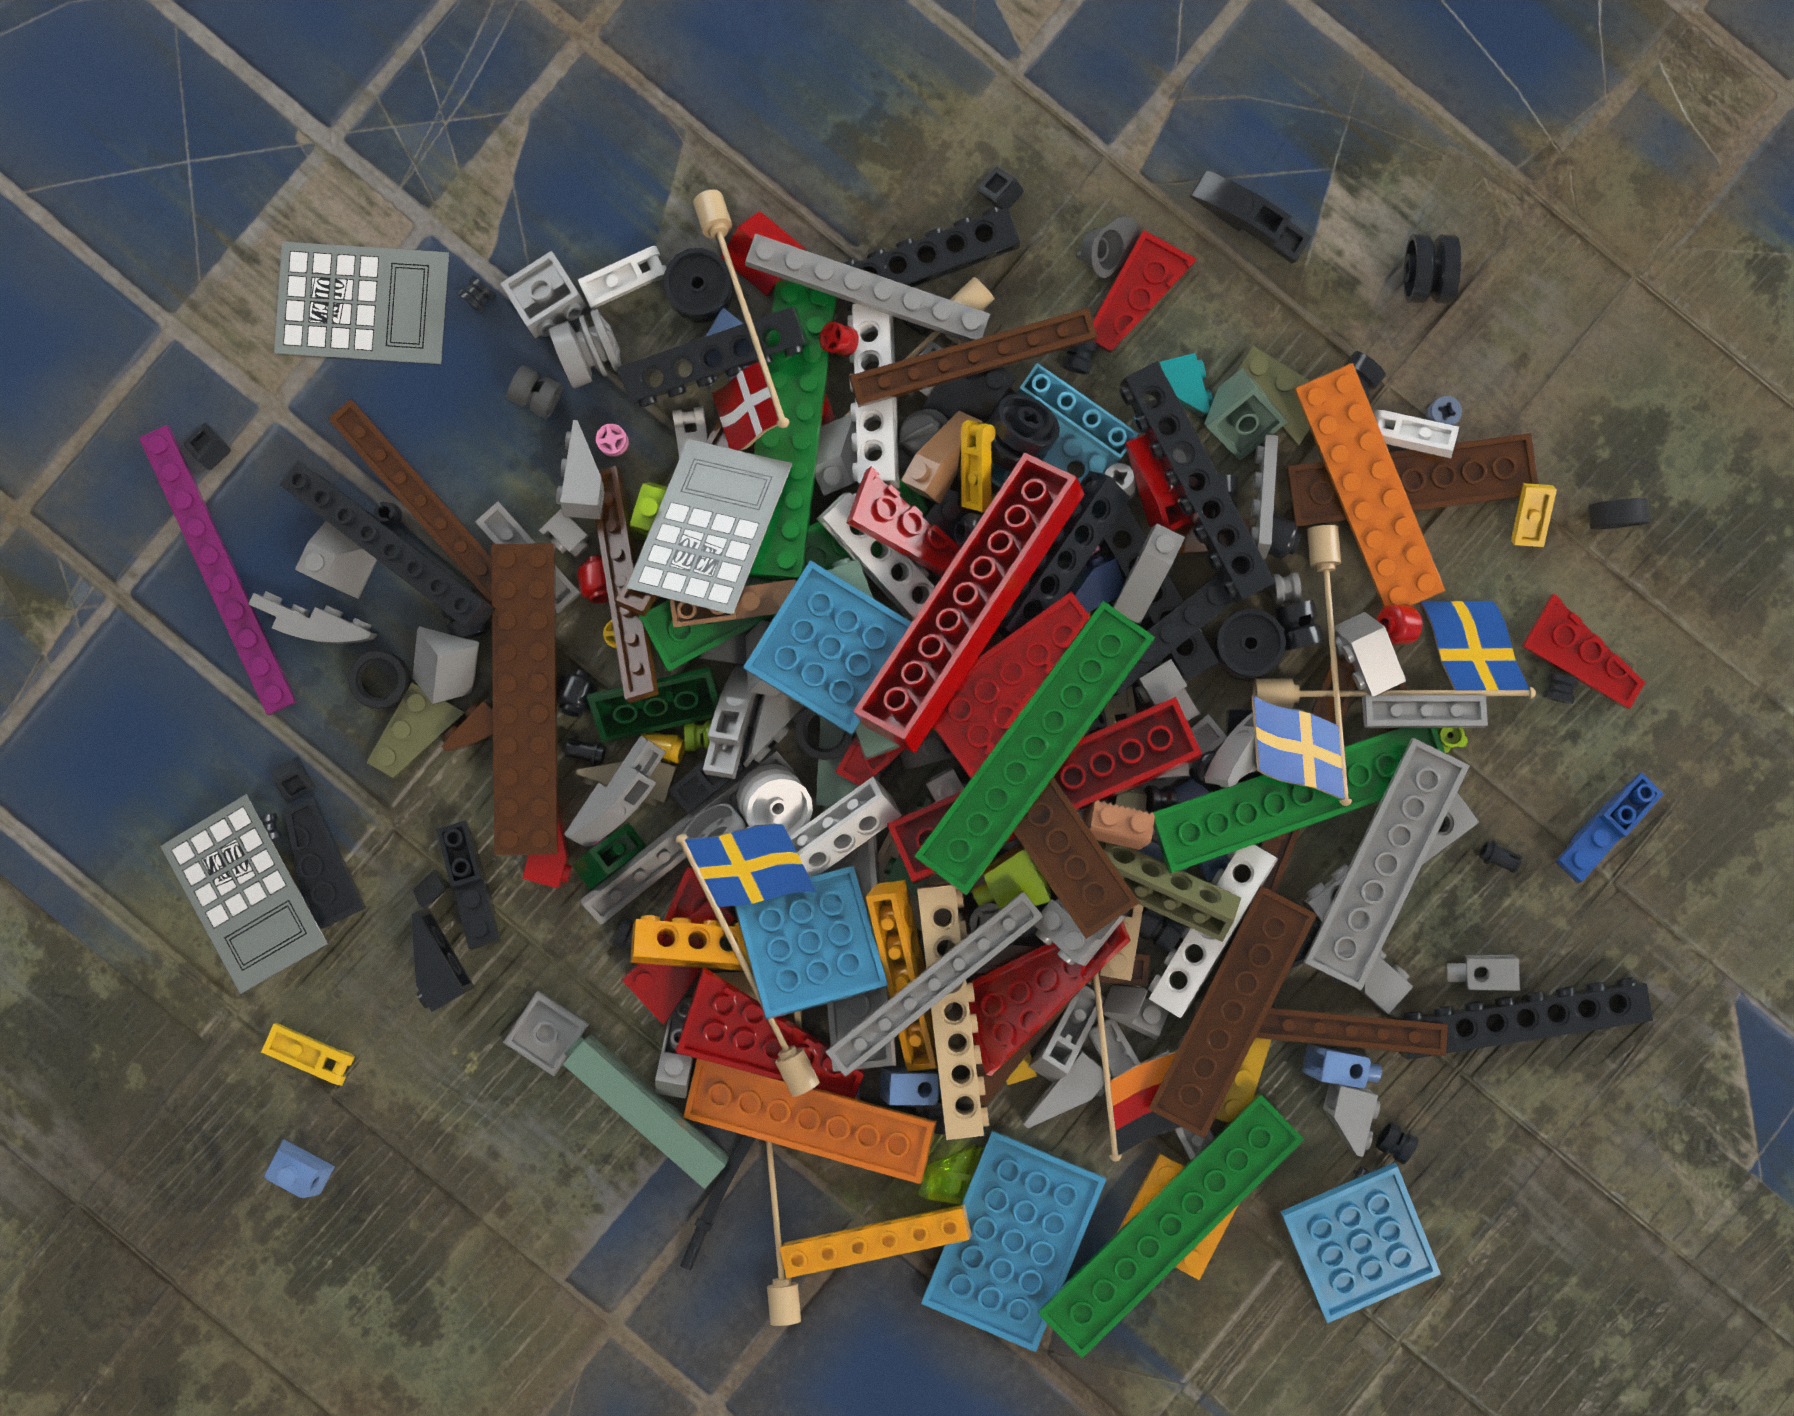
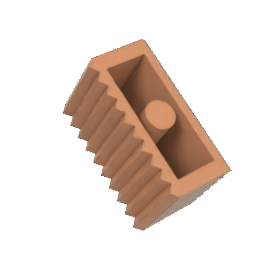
M1099 800L1091 804L1083 812V821L1098 841L1137 850L1142 849V847L1151 842L1155 819L1153 812L1148 814L1145 811L1143 813L1141 809L1139 811H1136L1135 808L1131 810L1129 807L1124 808L1123 805L1118 807L1115 804L1113 806L1111 802L1106 804L1105 801L1101 803Z

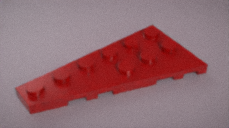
M1072 592L977 658L933 725L971 779L1090 619V616Z
M1123 920L1086 966L1076 962L1073 965L1065 962L1057 954L1061 949L1052 942L1051 945L1046 944L969 982L973 983L975 999L974 1002H969L970 1014H976L978 1033H972L975 1045H980L982 1065L986 1075L992 1076L1131 941Z

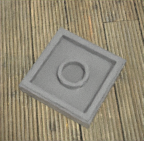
M538 990L503 1043L552 1076H556L567 1059L564 1053L583 1035L589 1023Z

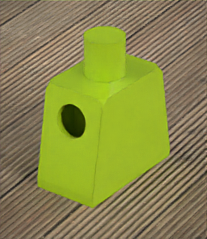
M652 482L642 484L630 521V528L634 538L646 541L668 487Z
M1021 843L993 860L983 872L986 883L972 889L973 896L979 906L995 900L999 910L1022 891L1035 906L1048 903L1051 900V890L1045 878Z

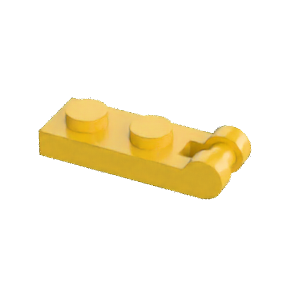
M966 420L961 426V507L985 512L992 502L991 442L996 435L993 425L979 424L977 421Z
M279 1023L273 1024L261 1053L340 1086L345 1081L346 1076L344 1073L347 1066H351L355 1058L349 1052L336 1049ZM328 1058L336 1061L333 1070L324 1067Z

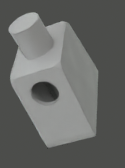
M1466 955L1465 963H1447V982H1465V987L1468 990L1520 991L1519 959L1515 955ZM1476 968H1486L1485 976L1475 977L1474 972Z

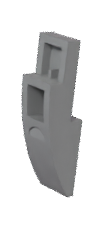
M265 591L263 596L253 593L249 605L276 616L272 629L302 639L323 643L350 644L372 641L378 635L369 631L372 625L357 618H354L351 623L341 618L343 612L326 605L324 610L315 607L311 617H308L311 611L296 604H293L292 608L286 607L281 604L283 598Z
M736 664L718 701L708 733L710 744L703 767L706 775L736 778L748 727L753 726L761 695L748 692L747 671L743 669L744 665Z
M1294 708L1292 709V710H1297V711H1302V712H1304V711L1301 710V709H1294ZM1253 712L1236 726L1218 749L1204 776L1206 783L1217 784L1220 787H1231L1236 785L1238 780L1246 774L1257 770Z
M640 736L608 786L606 787L598 782L564 835L588 847L615 830L639 807L656 785V782L649 777L666 751Z

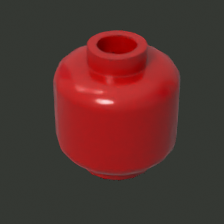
M602 556L589 557L585 560L586 563L577 569L580 594L594 604L609 602Z
M1392 604L1384 607L1377 617V621L1385 626L1392 645L1411 644L1419 638L1422 632V617L1413 606Z

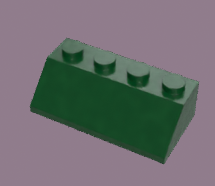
M708 667L656 679L659 694L632 703L625 700L623 687L588 694L587 700L602 743L713 718L720 699L713 669Z

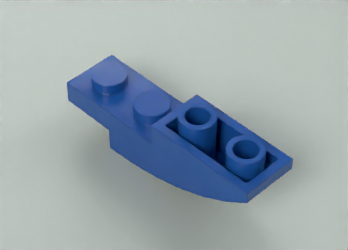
M1642 772L1639 773L1604 804L1569 841L1571 844L1555 862L1576 883L1582 882L1613 846L1632 831L1663 796V793Z

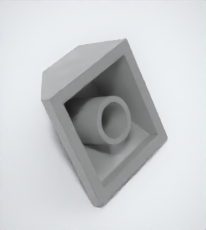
M851 414L821 426L815 478L823 496L855 482L852 466L853 463H857V452H853L851 437L852 433H856V422H852ZM872 453L868 456L869 461H875Z
M325 521L308 541L295 570L359 599L377 559Z

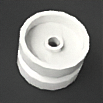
M777 764L759 766L750 771L739 784L736 795L737 806L749 827L764 824H783L788 835L791 836L810 822L813 812L812 798L796 774L787 767Z

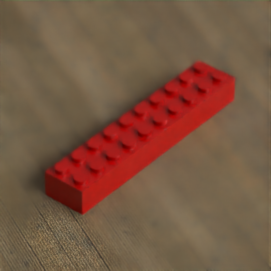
M1027 453L1023 454L854 709L853 713L865 727L912 753H916L1085 495L1076 476Z
M1174 697L1083 737L1055 774L1054 779L1076 811L1080 812L1097 800L1103 802L1200 759L1202 752L1177 698ZM962 791L887 823L913 884L937 875L914 856ZM1012 833L1008 840L1005 842V844L1012 842L1018 838L1014 833Z

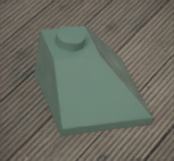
M1242 367L1218 387L1204 424L1241 461L1256 449L1257 445L1263 443L1266 434L1273 435L1288 421L1260 385Z

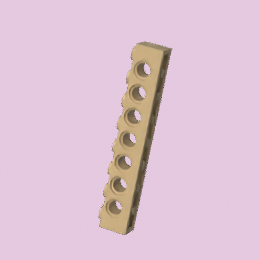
M950 883L917 887L926 969L943 956L937 950V946L942 940H951L956 946L967 937L965 920L959 921L958 908H964L962 892L958 889L955 890V887ZM940 908H945L951 912L952 918L949 923L940 925L935 922L933 918L934 913ZM966 980L931 1007L946 1140L984 1136L983 1127L989 1126L987 1107L981 1108L980 1096L986 1095L984 1077H977L976 1064H982L980 1045L973 1044L972 1033H978L976 1014H970L969 1002L975 1001L973 983H966ZM951 1002H956L963 1008L962 1013L956 1018H951L944 1012L945 1007ZM953 1034H961L966 1038V1043L962 1048L954 1049L948 1044V1040ZM958 1065H964L968 1067L970 1073L967 1078L958 1080L953 1077L952 1070ZM967 1096L971 1098L973 1106L967 1111L959 1110L955 1104L960 1097Z

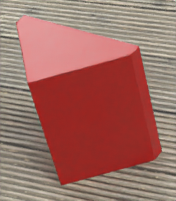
M758 211L737 228L727 248L735 271L768 297L775 289L776 283L782 281L783 278L745 266L755 234L805 251L807 250L761 211Z

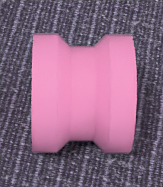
M606 424L598 430L596 443L605 455L618 457L627 450L629 438L619 425Z

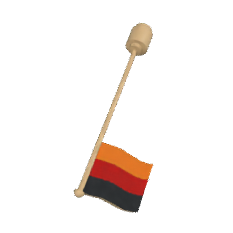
M1098 972L1093 977L1112 1148V1155H1109L1112 1161L1117 1162L1121 1159L1123 1152L1144 1140L1181 1127L1148 1109L1177 1051L1140 1063L1110 1080Z

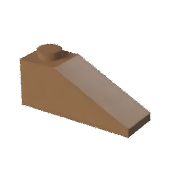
M958 411L915 454L901 481L915 493L941 504L961 468L962 424L966 420L977 421L979 424L984 422Z

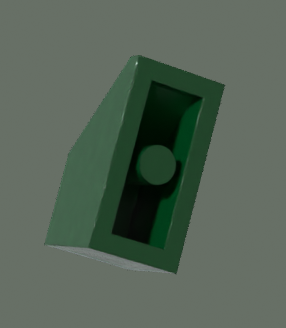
M628 823L587 851L571 866L591 890L647 846L630 823Z

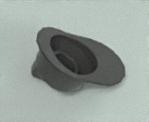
M1121 216L1105 227L1090 230L1084 236L1081 250L1076 253V258L1093 269L1097 276L1103 278L1110 276L1125 264L1140 237L1136 221L1131 217Z
M924 409L897 422L899 468L908 469L915 454L948 422L945 415L937 410Z

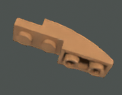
M796 579L744 586L733 615L670 599L673 627L777 614L796 584Z

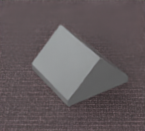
M419 626L417 629L413 680L432 704L472 694L479 642Z

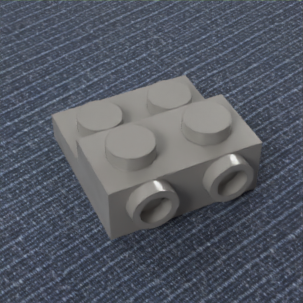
M552 251L500 283L535 339L539 336H550L549 328L558 325L566 319L569 321L577 319L582 314V309L587 306Z
M1051 899L1041 912L1043 918L1034 924L1038 928L1035 934L1047 945H1051L1052 942L1061 949L1057 954L1068 964L1073 965L1076 962L1086 966L1125 917L1121 915L1086 939L1060 900L1057 899L1055 901Z

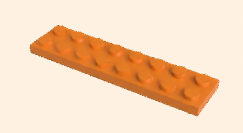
M1350 363L1293 388L1383 608L1392 604L1412 606L1444 592L1445 588L1354 364Z
M698 1058L683 1116L685 1119L917 1184H921L937 1122L817 1088L793 1097L782 1080Z

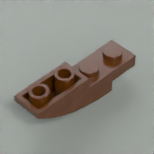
M483 701L481 704L475 702L464 714L467 719L459 727L454 725L443 737L446 741L441 746L445 751L467 748L493 737V706L489 702Z

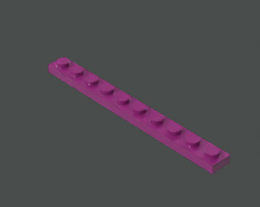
M165 425L139 437L266 715H272L298 703L253 606L249 605V596L170 426Z

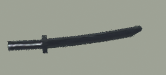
M743 1135L733 1152L701 1217H697L694 1224L696 1226L695 1233H693L684 1259H682L681 1267L692 1270L693 1263L705 1239L704 1237L713 1226L711 1222L756 1138Z

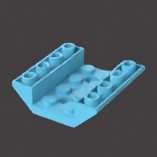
M1036 363L1017 393L1039 400L1055 415L1060 426L1059 438L1047 452V456L1043 461L1067 472V466L1070 463L1079 462L1084 468L1083 476L1078 478L1079 483L1087 476L1089 471L1104 474L1110 466L1117 464L1127 451L1125 442L1136 438L1138 435L1132 428L1038 363ZM992 461L991 482L1001 488L1011 472L999 467Z

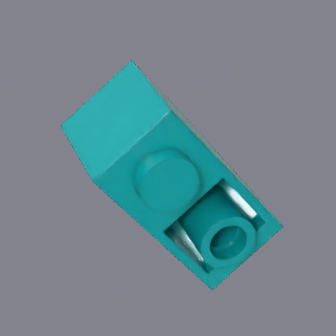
M1196 353L1159 362L1182 407L1200 418L1207 417L1213 397L1210 389L1205 390L1202 378H1206V371L1203 361L1197 360Z

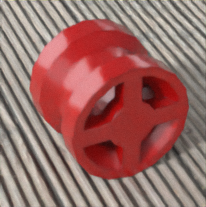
M832 321L827 323L821 330L819 342L824 351L848 357L857 349L859 336L854 328Z

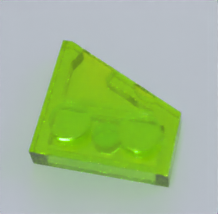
M974 1144L929 1164L923 1176L918 1195L929 1200L962 1205L984 1148Z

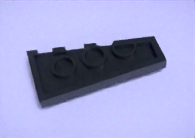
M311 797L284 810L301 894L319 929H324L366 909L316 798Z

